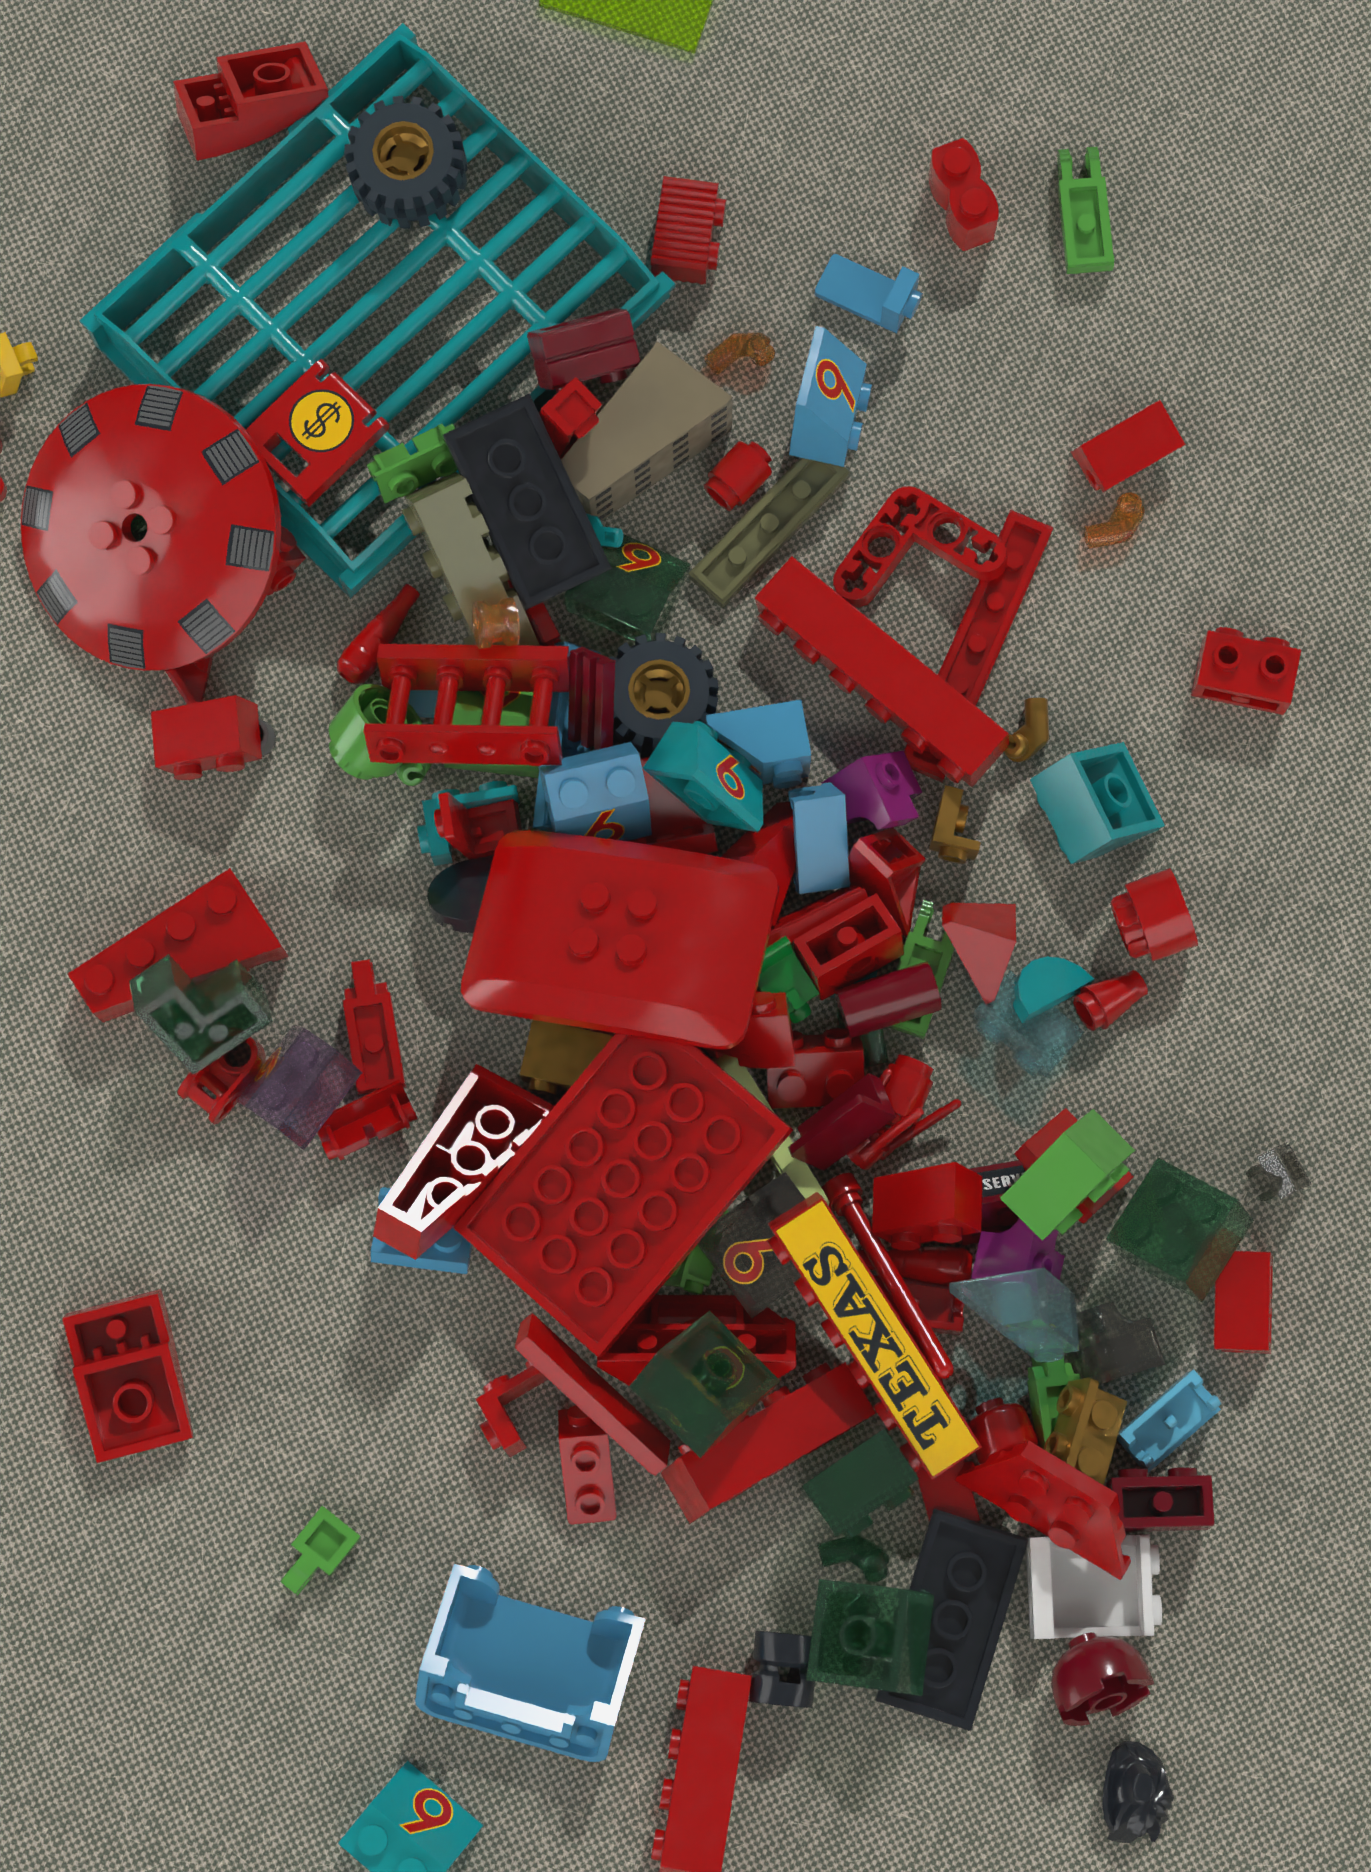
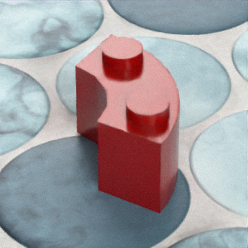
M756 992L747 1033L737 1046L722 1050L702 1048L716 1059L724 1054L736 1057L741 1067L759 1069L795 1067V1045L786 993Z

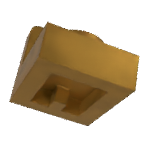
M945 785L939 802L929 850L939 852L938 857L942 860L964 864L967 859H976L981 842L954 836V832L963 833L969 805L961 804L964 789Z

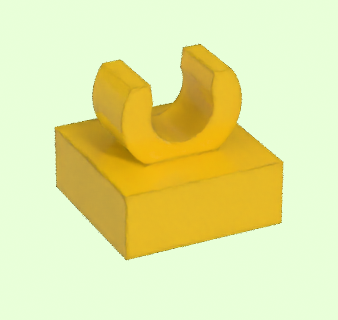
M6 332L0 333V398L16 394L22 376L34 372L33 362L38 361V356L32 342L22 343L12 348Z

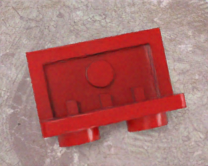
M841 1028L829 1029L820 1035H803L801 1032L792 1031L796 1066L766 1069L768 1103L772 1109L820 1107L829 1104L864 1077V1054L861 1035L849 1038L847 1030Z

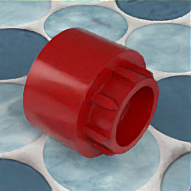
M1171 868L1124 884L1126 893L1113 897L1110 903L1111 909L1130 957L1137 959L1149 955L1151 961L1154 962L1198 946V939L1191 916Z

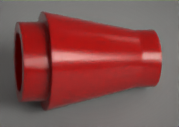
M1131 970L1124 975L1082 987L1080 994L1073 998V1004L1078 1017L1089 1030L1094 1031L1099 1027L1107 1029L1134 1003L1146 996L1148 988L1142 976L1136 970Z

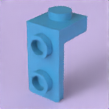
M838 254L831 256L815 288L816 297L896 334L904 318L912 319L923 293L917 291L920 274L902 266L896 280H892Z

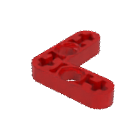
M904 486L896 489L888 497L839 565L833 576V586L835 592L855 608L868 605L878 594L914 542L972 577L982 581H991L1004 573L1007 567V551L1004 542L994 533L924 491L912 486ZM914 502L916 503L918 514L915 516L908 513L900 523L901 531L904 533V535H901L895 529V526L901 519L899 506L909 507ZM945 523L954 524L960 529L959 537L949 544L940 543L934 538L935 530ZM970 536H973L971 538L972 547L979 552L985 554L990 549H993L996 560L994 563L986 560L982 565L978 564V557L975 551L966 547ZM879 537L890 538L895 543L893 552L886 557L873 556L869 552V546L874 539ZM863 559L869 566L862 577L865 588L863 590L854 588L851 592H848L846 580L849 578L855 581L864 571L862 562L859 560Z

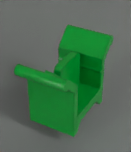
M784 936L766 948L756 992H785L790 1021L796 1024L812 1013L807 1002L820 993L793 952L790 941Z

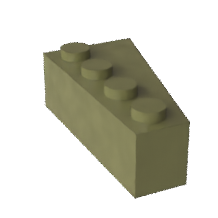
M454 472L404 496L409 506L401 510L413 536L422 534L429 549L422 553L423 559L433 579L442 576L449 591L448 594L442 596L445 606L452 620L456 622L462 619L469 636L462 639L463 644L540 646L514 588L510 589L507 582L509 579L508 572L501 556L494 545L489 544L487 539L489 529L475 503L469 501L468 496L473 493L467 479Z

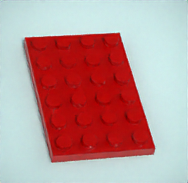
M615 1033L453 1228L597 1357H602L791 1134L793 1129L697 1046Z

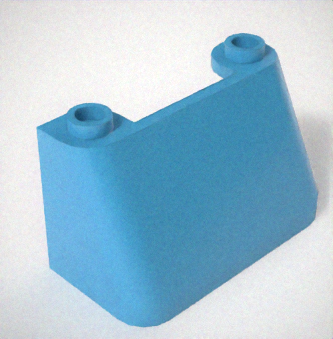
M454 1564L419 1669L415 1698L416 1706L421 1711L435 1718L589 1762L605 1760L613 1738L645 1619L637 1617L632 1611L618 1606H612L607 1610L597 1612L593 1622L501 1596L499 1595V1583L493 1578V1574L489 1570L476 1565L464 1567Z

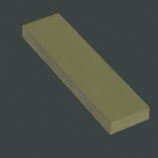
M800 458L688 573V578L723 609L848 480L850 471L845 467Z

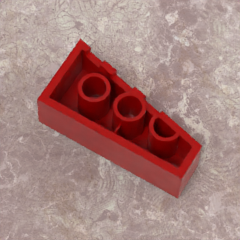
M476 1064L378 1207L373 1237L416 1260L456 1225L553 1109L554 1105Z

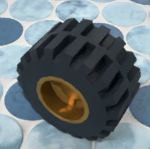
M394 96V104L385 106L383 100L373 104L376 112L371 115L364 110L358 117L360 128L351 126L348 133L350 144H345L344 155L347 161L345 165L358 201L363 202L365 210L372 217L378 213L381 223L391 226L393 219H397L400 228L410 229L411 221H419L421 228L430 225L428 217L434 213L439 220L448 215L446 210L447 204L454 207L460 200L458 189L465 190L467 183L465 171H468L467 159L460 133L456 130L455 122L449 114L443 117L441 107L432 102L426 108L423 98L413 96L411 103H405L403 96Z
M656 633L655 640L647 641L646 635L635 637V645L630 647L626 642L618 648L616 658L610 657V659L615 660L613 743L615 744L618 741L622 744L631 742L636 750L641 753V758L651 756L673 721L693 724L694 721H700L706 724V715L716 713L719 687L717 678L713 677L714 668L709 659L706 661L702 660V650L696 645L691 649L685 647L686 639L676 636L674 642L665 640L666 633Z

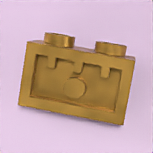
M1090 1377L1068 1381L1067 1386L1059 1395L1057 1401L1059 1415L1054 1432L1048 1437L1044 1450L1104 1485L1128 1401L1098 1389L1099 1381Z

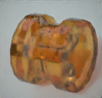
M513 597L503 598L498 604L491 605L486 601L473 602V633L479 649L490 648L496 642H503L506 646L519 644V615Z

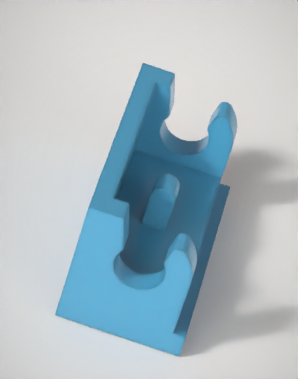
M823 783L819 786L797 788L788 791L789 801L793 809L796 873L793 874V883L795 884V891L799 894L850 887L845 794L832 783Z

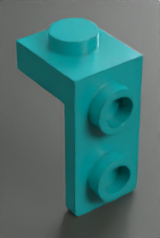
M493 781L480 785L479 791L460 794L458 789H446L433 793L432 799L422 801L425 824L417 826L421 853H430L434 866L453 863L450 843L446 841L445 837L441 838L435 825L434 811L440 809L438 794L449 792L467 809L514 799L520 804L517 786H507L505 781Z

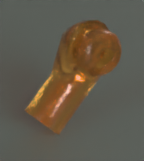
M762 332L733 333L703 358L712 372L718 375L740 357H751L754 364L764 366L774 359L776 352L774 347L770 345L771 339Z
M1132 492L1122 494L1117 499V506L1108 522L1084 526V538L1087 549L1125 543L1132 539L1144 519L1145 508L1142 505L1141 497Z

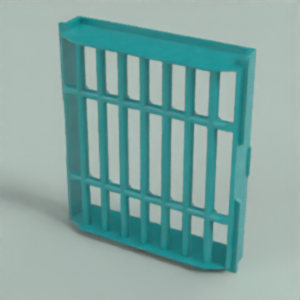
M402 23L328 91V97L310 113L293 123L288 128L289 135L203 214L196 213L79 321L88 330L95 346L134 385L155 384L181 388L170 377L237 315L244 316L258 332L202 383L194 393L212 401L269 347H275L291 364L234 416L247 429L314 363L320 359L323 360L444 246L451 247L466 263L342 379L357 391L476 278H483L498 295L375 409L377 414L366 424L367 427L379 417H383L388 423L393 420L509 310H516L532 326L414 436L416 437L437 427L441 423L444 427L450 424L454 425L531 353L527 332L564 322L616 272L638 291L620 308L627 309L629 312L633 331L670 297V292L676 287V284L663 271L654 277L629 245L442 65L428 52L418 46L416 35ZM406 69L407 72L365 110L370 115L376 112L373 104L383 100L385 106L394 104V96H403L405 100L422 84L440 101L437 105L441 107L443 117L448 114L450 117L454 115L472 132L462 142L467 163L487 146L504 165L448 218L443 217L439 220L435 213L428 217L430 225L428 226L433 231L304 350L286 332L400 227L398 220L393 219L391 226L381 223L379 219L274 318H271L254 300L359 203L352 184L242 286L239 287L222 268L344 156L345 144H350L348 133L351 126L361 127L358 117L351 124L348 122ZM333 135L336 136L324 149H322L312 160H310L299 172H297L286 184H284L273 196H271L260 208H258L247 220H245L209 255L206 254L218 241H220L231 229H233L243 218H245L256 206H258L269 194H271L282 182H284L295 170H297ZM519 177L537 196L479 249L461 230ZM552 209L570 228L512 281L493 262ZM585 240L603 259L547 312H544L526 294ZM191 266L194 267L182 280H180L169 292H167L130 328H128L125 332L122 331L153 301H155L166 289H168L179 277H181ZM204 284H211L226 300L156 364L138 345ZM327 374L320 382H322L326 377H328L329 374ZM538 385L530 393L538 412L556 395L555 389H543ZM386 432L374 445L381 452H384L400 443L391 434ZM279 436L281 443L271 453L281 462L293 449ZM411 438L405 444L410 455L418 452ZM370 477L319 525L301 507L304 502L291 489L286 492L274 480L281 513V526L293 534L297 541L296 545L350 599L416 537L412 535L402 514L351 561L334 542L333 538L380 495L377 482H374L372 477Z

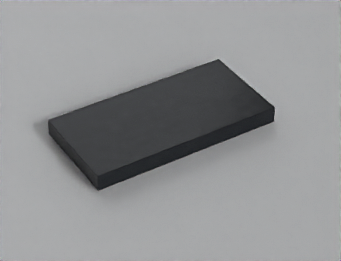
M530 393L442 435L460 475L467 479L473 493L470 495L471 499L486 522L490 539L501 556L509 579L524 610L612 569Z
M933 1508L877 1691L876 1701L968 1731L972 1730L1028 1544V1538Z

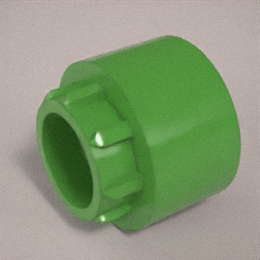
M364 684L359 686L329 724V736L331 739L329 749L334 761L351 776L363 780L388 777L394 774L402 764L370 762L364 735L365 723L385 724L391 690L381 685ZM408 703L405 724H422L420 717Z

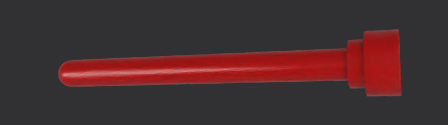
M843 1173L830 1179L821 1187L829 1200V1208L831 1211H836L838 1216L845 1217L937 1377L941 1379L949 1378L954 1371L952 1362L878 1236L872 1234V1225L861 1208L863 1204L861 1198L863 1190L852 1173Z

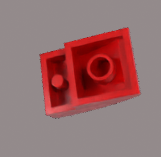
M306 41L216 57L218 73L173 81L177 114L197 161L237 151L267 139L310 113L328 97V88Z
M162 1289L69 1312L62 1318L74 1363L72 1371L97 1463L194 1437L181 1368Z

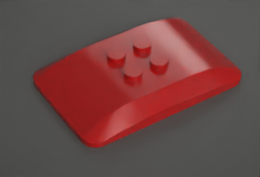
M514 830L501 838L495 849L461 980V993L465 1002L471 1008L482 1012L717 1050L730 1049L737 1046L744 1039L748 1030L779 895L777 879L774 873L764 866L713 855L598 837L545 831Z

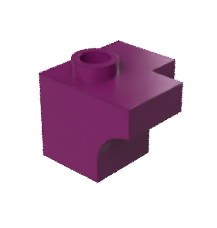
M903 750L861 757L821 782L822 784L832 783L845 794L847 824L870 820L877 830L906 825L919 817L912 799L923 792Z
M1020 1218L1010 1229L1004 1232L981 1231L971 1279L994 1291L1014 1293L1037 1301L1055 1303L1065 1258L1064 1255L1055 1251L1058 1231L1055 1229L1042 1241Z

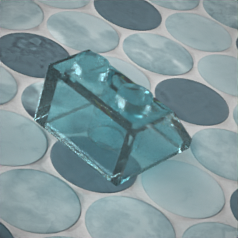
M1045 1268L949 1283L951 1294L1025 1353L1034 1358V1360L1054 1362L1063 1359L1064 1353L1079 1351L1075 1294Z

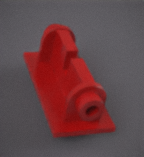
M397 1080L311 1122L322 1142L321 1144L329 1161L337 1157L342 1161L345 1159L344 1156L369 1145V1139L377 1136L380 1140L405 1127L409 1129L411 1128L409 1123L418 1118L400 1080Z

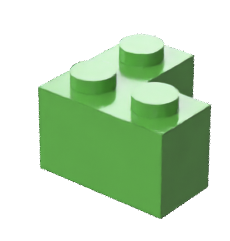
M1092 1109L1063 1132L1000 1199L1042 1241L1055 1229L1061 1235H1064L1083 1216L1077 1207L1087 1197L1095 1203L1130 1170L1124 1162L1135 1150Z

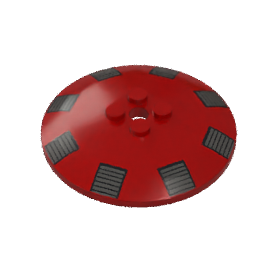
M155 384L129 385L106 391L85 401L70 412L48 436L38 452L25 486L21 511V542L28 575L36 595L53 622L70 640L96 658L113 665L143 671L169 670L185 667L214 655L229 645L253 620L268 594L276 572L281 544V513L276 487L266 460L246 429L232 415L209 399L189 390ZM137 515H141L147 523V533L141 541L136 540L131 533V523Z

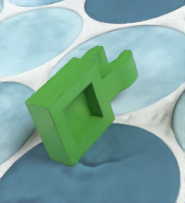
M321 1506L291 1544L302 1555L280 1582L293 1593L299 1595L318 1568L331 1577L362 1537L324 1506Z

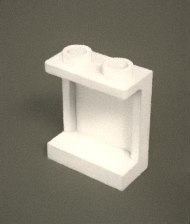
M1149 1534L1126 1535L1121 1544L1123 1555L1130 1556L1131 1564L1123 1578L1119 1580L1073 1551L1057 1546L1049 1537L1028 1538L1026 1556L1030 1638H1075L1090 1632L1096 1633L1097 1637L1154 1636V1625L1162 1624L1160 1595H1152V1575H1159L1160 1571L1158 1545H1150Z

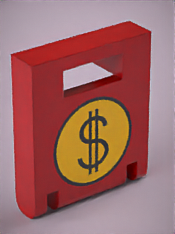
M322 359L314 363L246 429L257 444L269 469L308 507L363 456L390 427V424L383 417L376 419L369 427L366 426L377 414L376 411L336 372L331 373L320 382L330 370L329 365ZM279 436L309 464L297 477L271 453L281 443Z

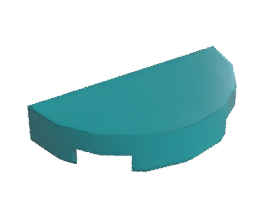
M1046 956L1032 960L1015 978L1013 1008L1023 1024L1080 993L1082 987L1091 985L1095 979L1081 966L1064 958Z

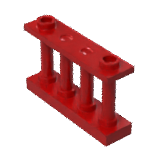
M379 644L377 663L382 686L390 689L391 692L385 724L365 723L364 735L370 762L388 764L562 765L563 757L558 726H548L553 692H569V646ZM410 690H438L433 724H405ZM458 691H486L481 725H452ZM505 691L533 692L529 726L500 725Z

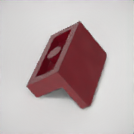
M868 1073L799 1125L797 1128L801 1137L788 1147L791 1157L821 1170H826L896 1118L881 1079Z

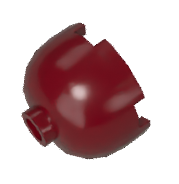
M1094 1632L1085 1633L1072 1639L1068 1643L1070 1649L1061 1655L1052 1670L1051 1687L1055 1704L1062 1722L1069 1726L1088 1725L1090 1721L1087 1715L1108 1709L1112 1717L1117 1716L1146 1699L1151 1694L1148 1686L1154 1685V1680L1148 1666L1137 1649L1128 1642L1112 1636L1097 1638Z

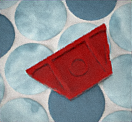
M1031 1441L1015 1445L1011 1451L1001 1450L988 1456L985 1463L977 1466L972 1461L966 1462L955 1481L1005 1510L1014 1520L1030 1525L1048 1536L1057 1546L1073 1551L1119 1580L1123 1578L1131 1564L1130 1556L1123 1555L1121 1544L1126 1534L1124 1524L1118 1516L1121 1510L1118 1494Z

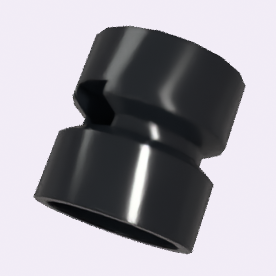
M755 1630L753 1659L760 1666L757 1671L751 1673L749 1702L813 1708L815 1679L808 1672L810 1668L817 1665L819 1637ZM779 1666L790 1668L787 1681H779Z

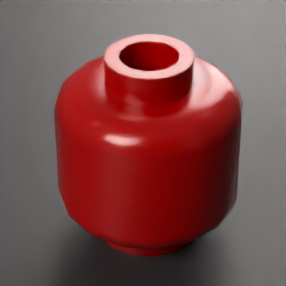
M1001 1397L978 1405L975 1408L977 1416L968 1423V1426L982 1446V1448L975 1452L979 1464L985 1463L988 1456L1001 1450L1011 1451L1015 1445L1031 1441L1038 1446L1037 1436L1023 1405L1018 1403L1005 1404Z

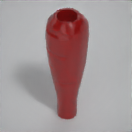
M405 584L397 596L343 650L337 661V672L342 678L353 685L364 683L374 673L378 666L377 652L379 644H392L408 611L420 596V593L415 588Z
M920 1246L919 1249L911 1251L897 1249L887 1251L900 1275L904 1278L943 1285H963L971 1279L973 1256L964 1248ZM857 1250L868 1269L875 1270L864 1250Z

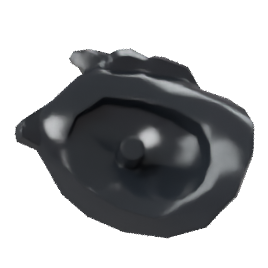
M1122 1741L1112 1751L1103 1787V1814L1110 1830L1107 1839L1119 1843H1131L1138 1837L1148 1833L1151 1842H1155L1160 1835L1162 1824L1169 1820L1168 1810L1172 1808L1174 1799L1173 1792L1169 1786L1167 1772L1161 1759L1152 1749L1140 1742Z

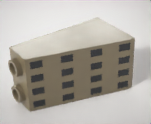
M657 341L597 415L599 418L598 424L583 438H579L561 459L585 512L598 516L600 521H603L725 436L732 428L733 397Z

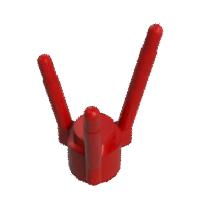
M885 1069L880 1076L884 1088L892 1077L891 1069ZM954 1099L917 1122L916 1125L911 1126L924 1114L923 1109L918 1107L888 1130L883 1126L846 1155L861 1169L869 1170L879 1160L883 1161L895 1149L960 1108L961 1101Z

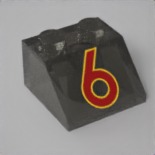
M786 1172L747 1197L719 1219L698 1243V1246L752 1319L795 1290L796 1286L793 1282L801 1277L791 1261L785 1265L781 1264L767 1242L768 1239L774 1236L768 1223L805 1200Z

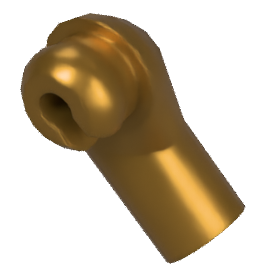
M1028 698L1024 700L1025 724L1012 735L1009 734V746L1004 751L1010 760L1014 762L1027 761L1048 743V699Z

